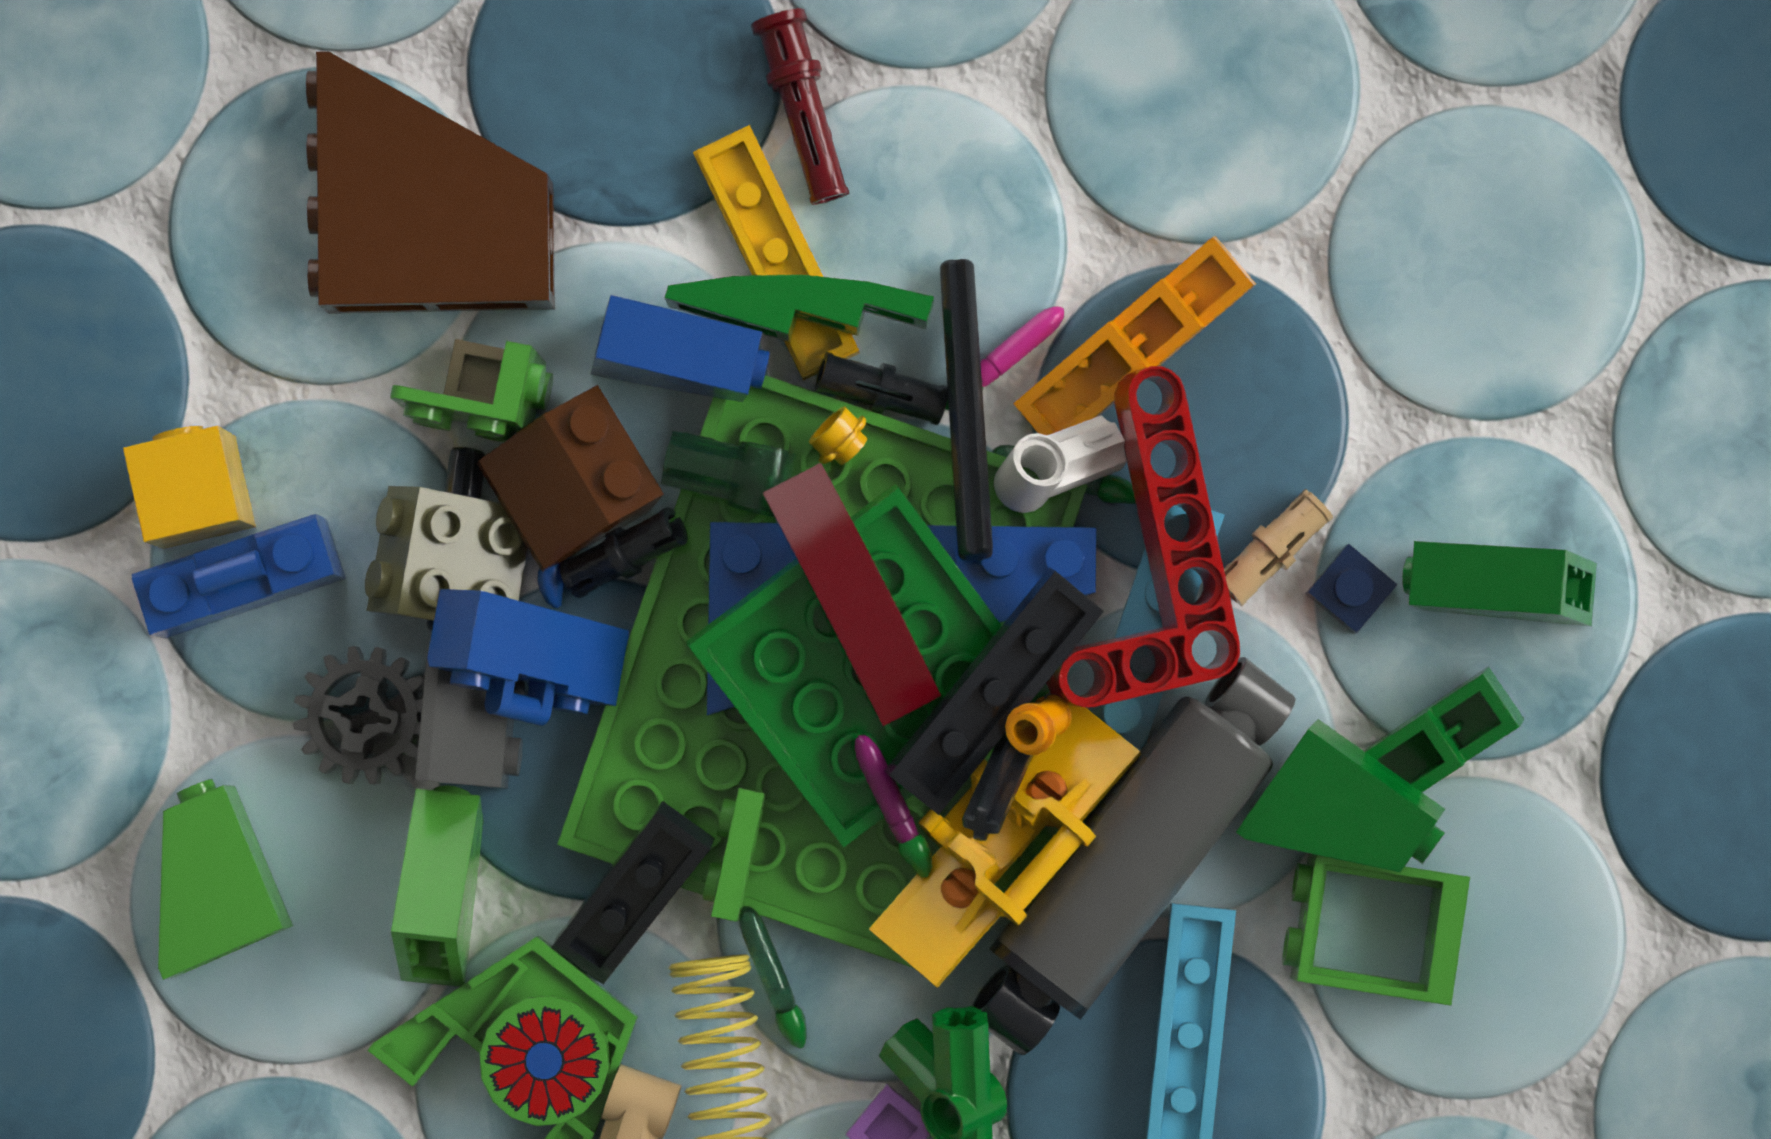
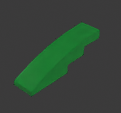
M810 275L730 276L668 285L664 297L668 307L708 319L761 331L763 335L786 342L791 341L797 318L858 336L865 312L926 330L934 303V296L873 282Z

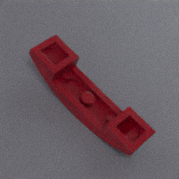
M819 463L763 492L777 523L806 575L882 726L940 697L941 694L914 639L822 464Z

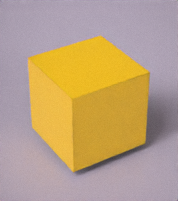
M218 425L204 429L203 426H188L156 434L152 437L153 441L123 447L145 543L166 549L256 527L237 440L234 434Z

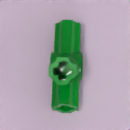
M972 1006L964 1008L946 1007L932 1014L933 1033L918 1018L902 1025L884 1043L879 1057L921 1102L920 1112L927 1132L933 1139H993L992 1125L1001 1121L1005 1116L1007 1099L1001 1083L990 1073L987 1012H981V1009Z

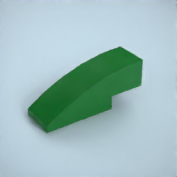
M1488 666L1363 751L1423 792L1461 768L1466 761L1519 728L1524 721V717Z

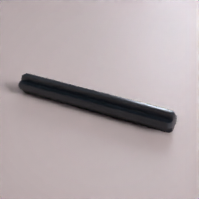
M968 259L946 260L940 266L958 556L965 561H980L989 559L992 556L993 539L974 264Z

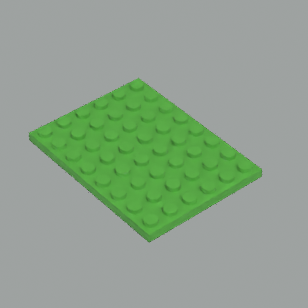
M765 375L761 389L750 387L749 393L743 402L715 397L712 399L674 508L676 512L675 517L670 519V522L678 517L682 519L686 527L688 541L685 545L662 554L656 559L627 642L616 706L606 705L557 845L614 864L656 808L664 801L715 838L710 851L680 887L703 895L710 862L722 864L728 839L716 836L724 798L736 801L739 788L765 793L766 799L742 909L912 967L869 930L873 923L917 875L915 870L901 856L898 850V841L890 830L885 818H882L843 848L735 707L707 716L708 671L688 647L686 641L708 625L710 522L777 523L763 492L820 463L818 461L820 453L809 443V440L818 427L835 411L845 406L856 418L863 415L867 420L861 432L868 440L852 459L843 465H840L835 459L827 464H822L850 517L896 484L926 525L956 526L951 438ZM987 451L992 526L1074 527L1088 485L1084 484L1050 497L1043 506L1033 512L1022 513L1013 511L1001 502L994 488L995 474L1007 457ZM1022 467L1027 475L1033 479L1040 480L1034 471ZM993 749L985 757V760L987 762L992 754ZM970 777L939 815L945 817L972 787ZM913 795L905 802L910 810V815L913 817L917 832L924 836L933 856L940 847L928 837L918 824L930 808Z

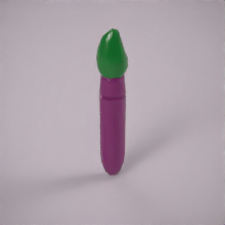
M858 735L855 739L856 758L887 824H889L890 830L898 841V850L903 859L920 877L926 878L933 867L929 844L924 836L917 832L913 817L910 815V810L896 781L884 771L888 764L879 747L870 737Z

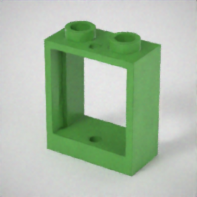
M1309 853L1307 864L1297 863L1294 873L1292 901L1301 902L1298 928L1288 927L1286 930L1282 965L1292 966L1290 979L1298 982L1452 1006L1470 877L1404 867L1399 873ZM1327 871L1433 888L1419 983L1313 966Z

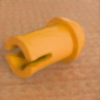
M1048 695L1046 699L1043 696L1037 699L1035 703H1024L1014 708L1008 715L1005 724L1006 736L1010 744L1019 752L1027 755H1038L1048 750L1054 743L1055 737L1058 734L1064 733L1070 727L1072 711L1065 700L1057 695Z

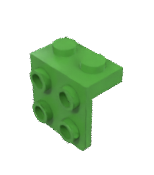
M506 341L493 404L399 385H392L390 398L404 408L403 416L413 419L414 424L450 431L452 421L467 423L466 429L475 431V436L504 443L514 433H518L535 420L537 409L546 411L552 392L553 373L546 372V361L532 346Z

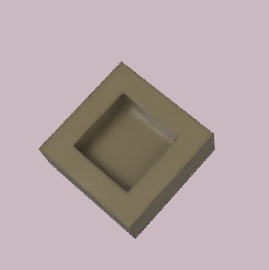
M455 339L443 394L493 404L504 349Z

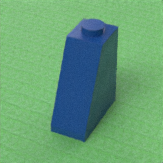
M610 295L590 374L603 378L743 402L749 393L750 387L761 389L770 352L759 349L762 337L761 331Z

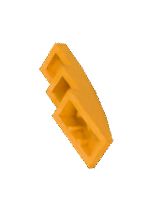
M1213 236L1169 275L1155 283L1114 320L1107 322L1013 404L1036 432L1043 435H1050L1098 417L1114 404L1115 390L1125 375L1139 369L1163 364L1251 290L1256 283L1220 240Z

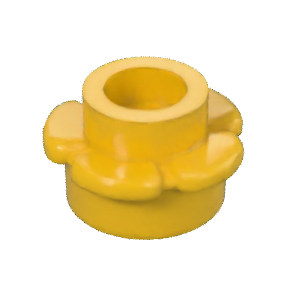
M845 406L830 415L809 440V443L820 453L818 461L821 464H827L835 459L840 465H843L852 459L868 440L861 432L866 425V418L863 415L856 418Z

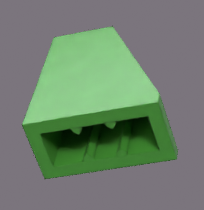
M213 779L202 781L176 793L180 804L163 811L158 969L163 980L182 975L293 927L239 794L233 785H222L216 788Z
M445 785L438 786L433 790H415L391 927V936L401 981L456 987L465 984L484 821L480 795H472L465 789L456 786Z

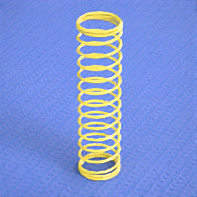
M747 954L671 964L668 968L671 970L669 975L672 978L736 970L675 986L671 990L675 994L744 993V995L677 1012L674 1016L678 1019H748L725 1027L680 1037L678 1040L680 1044H752L730 1052L684 1062L681 1067L685 1070L713 1068L756 1069L735 1077L689 1087L684 1092L687 1095L717 1093L760 1094L733 1104L690 1113L688 1118L690 1120L721 1118L764 1119L749 1126L694 1139H767L733 1136L766 1126L771 1121L769 1115L760 1112L728 1111L758 1103L767 1097L768 1092L758 1087H722L756 1077L764 1071L765 1067L756 1062H717L752 1052L760 1047L761 1041L753 1037H711L750 1026L758 1020V1016L750 1012H706L746 1001L753 997L755 991L747 987H701L748 973L752 966L748 961L750 956Z

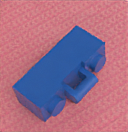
M318 514L291 521L132 574V582L149 635L164 639L346 579L328 521Z
M440 589L427 660L429 667L452 672L450 678L451 685L487 691L485 697V710L487 713L543 726L549 721L552 709L588 715L590 704L616 706L629 630L480 590ZM515 681L528 683V696L513 693Z

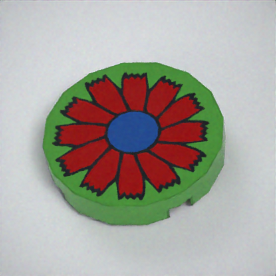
M553 995L528 997L504 1009L487 1029L479 1053L481 1079L492 1101L511 1118L534 1126L562 1124L584 1113L603 1091L610 1068L609 1044L598 1020L578 1002Z

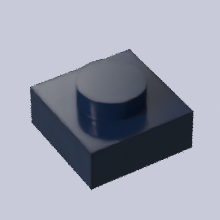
M1347 544L1305 594L1350 632L1356 634L1398 584L1354 547Z

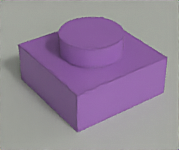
M886 1083L846 1132V1136L850 1139H927L930 1135L922 1121L920 1110L888 1083Z

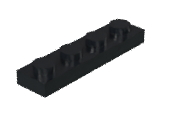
M1049 567L884 771L939 815L1006 733L1005 724L1011 711L1033 700L1104 611L1059 573Z

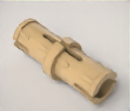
M1304 489L1277 519H1274L1266 528L1260 525L1251 534L1254 540L1224 568L1229 595L1240 606H1243L1280 568L1287 570L1296 561L1294 555L1303 545L1333 519L1331 512L1314 494Z

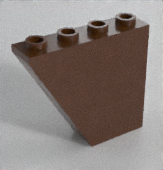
M329 51L316 52V71H307L306 75L308 108L317 109V133H308L306 143L308 169L310 172L317 171V196H309L307 201L308 230L310 234H318V259H309L307 279L310 297H318V305L328 314L555 309L554 189L548 174Z

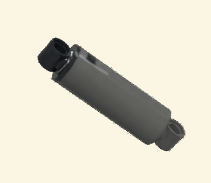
M1246 657L1239 658L1237 665L1229 674L1218 678L1206 697L1205 704L1190 696L1178 700L1142 747L1139 758L1112 787L1084 823L1096 835V838L1088 847L1081 844L1023 910L1027 917L1018 926L1010 920L990 946L989 950L1008 965L1001 967L990 977L977 994L971 1006L981 1009V1012H987L989 1032L1019 1055L1029 1053L1046 1036L1059 1014L1060 1005L1078 1019H1082L1271 771L1273 761L1260 745L1267 742L1283 725L1294 707L1296 698Z

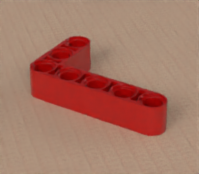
M1150 366L1125 375L1118 383L1114 393L1116 414L1120 432L1125 440L1124 451L1163 627L1075 647L1046 682L1050 693L1061 697L1069 706L1097 707L1218 679L1229 674L1237 665L1240 657L1239 636L1185 388L1181 379L1172 370L1163 366ZM1144 379L1154 382L1162 394L1160 409L1154 415L1145 412L1137 401V389ZM1159 442L1168 445L1173 450L1176 458L1175 468L1167 478L1159 476L1151 465L1150 455L1153 448ZM1174 505L1181 507L1189 518L1188 532L1180 541L1172 539L1164 527L1166 513ZM1187 569L1195 570L1203 582L1201 596L1192 604L1185 602L1178 591L1180 576ZM1205 631L1214 638L1216 655L1209 665L1201 667L1194 660L1192 645L1194 639ZM1144 645L1152 651L1155 657V669L1148 679L1141 682L1131 672L1130 659L1132 653ZM1082 659L1092 667L1094 682L1087 693L1078 696L1070 689L1067 675L1070 667Z

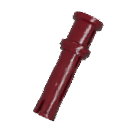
M797 8L762 17L751 24L754 36L761 37L770 68V72L766 75L768 87H772L773 92H780L794 145L809 190L810 203L818 205L843 198L850 193L843 178L832 133L828 126L816 81L821 78L820 72H822L820 61L812 59L802 25L807 21V16L804 9Z

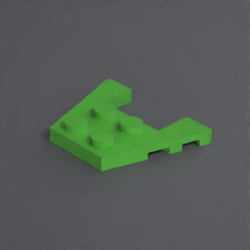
M537 936L404 1024L375 1041L367 1051L413 1087L455 1035H458L480 1053L487 1029L504 1009L534 996L553 995L578 1002L598 1020L608 1040L610 1068L603 1091L584 1113L562 1124H556L545 1139H594L610 1089L622 1063L639 1016L575 964L552 949V946L544 939Z

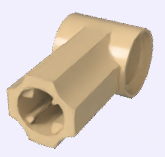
M621 1064L603 1110L601 1119L606 1121L599 1139H663L682 1085Z

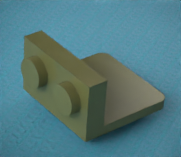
M388 486L387 497L381 501L376 515V529L380 534L376 559L369 565L365 577V592L369 597L366 611L434 621L440 589L480 590L519 601L528 548L501 503L424 487Z

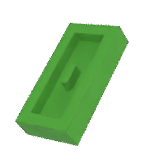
M739 788L736 801L724 798L716 836L728 839L723 863L710 862L702 899L714 902L711 917L734 922L740 919L766 799L765 793Z

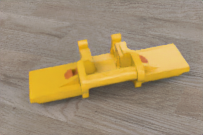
M1069 706L1072 711L1070 727L1064 733L1058 734L1055 737L1054 743L1048 750L1038 755H1033L999 833L989 834L986 841H979L973 839V830L963 827L962 824L964 812L987 765L985 759L970 776L972 787L945 817L938 815L930 809L919 821L918 824L928 837L940 847L932 856L933 867L926 878H922L917 874L873 923L869 930L936 988L941 985L1000 916L1003 918L1006 916L1018 926L1027 917L1023 910L1081 844L1088 847L1096 838L1091 829L1083 823L1084 819L1141 755V752L1086 707ZM1045 826H1055L1059 829L1004 893L994 885L1015 860L1022 855L1023 851Z

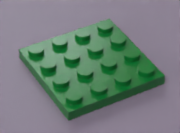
M896 484L854 514L851 519L914 639L941 694L940 697L882 726L797 558L686 641L691 651L843 848L884 818L856 758L855 739L858 735L870 737L877 744L889 765L1002 626ZM1046 684L1030 703H1035L1037 699L1050 692ZM896 781L905 801L913 796L912 793Z

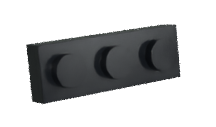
M662 801L557 935L551 948L604 984L710 851L715 838Z

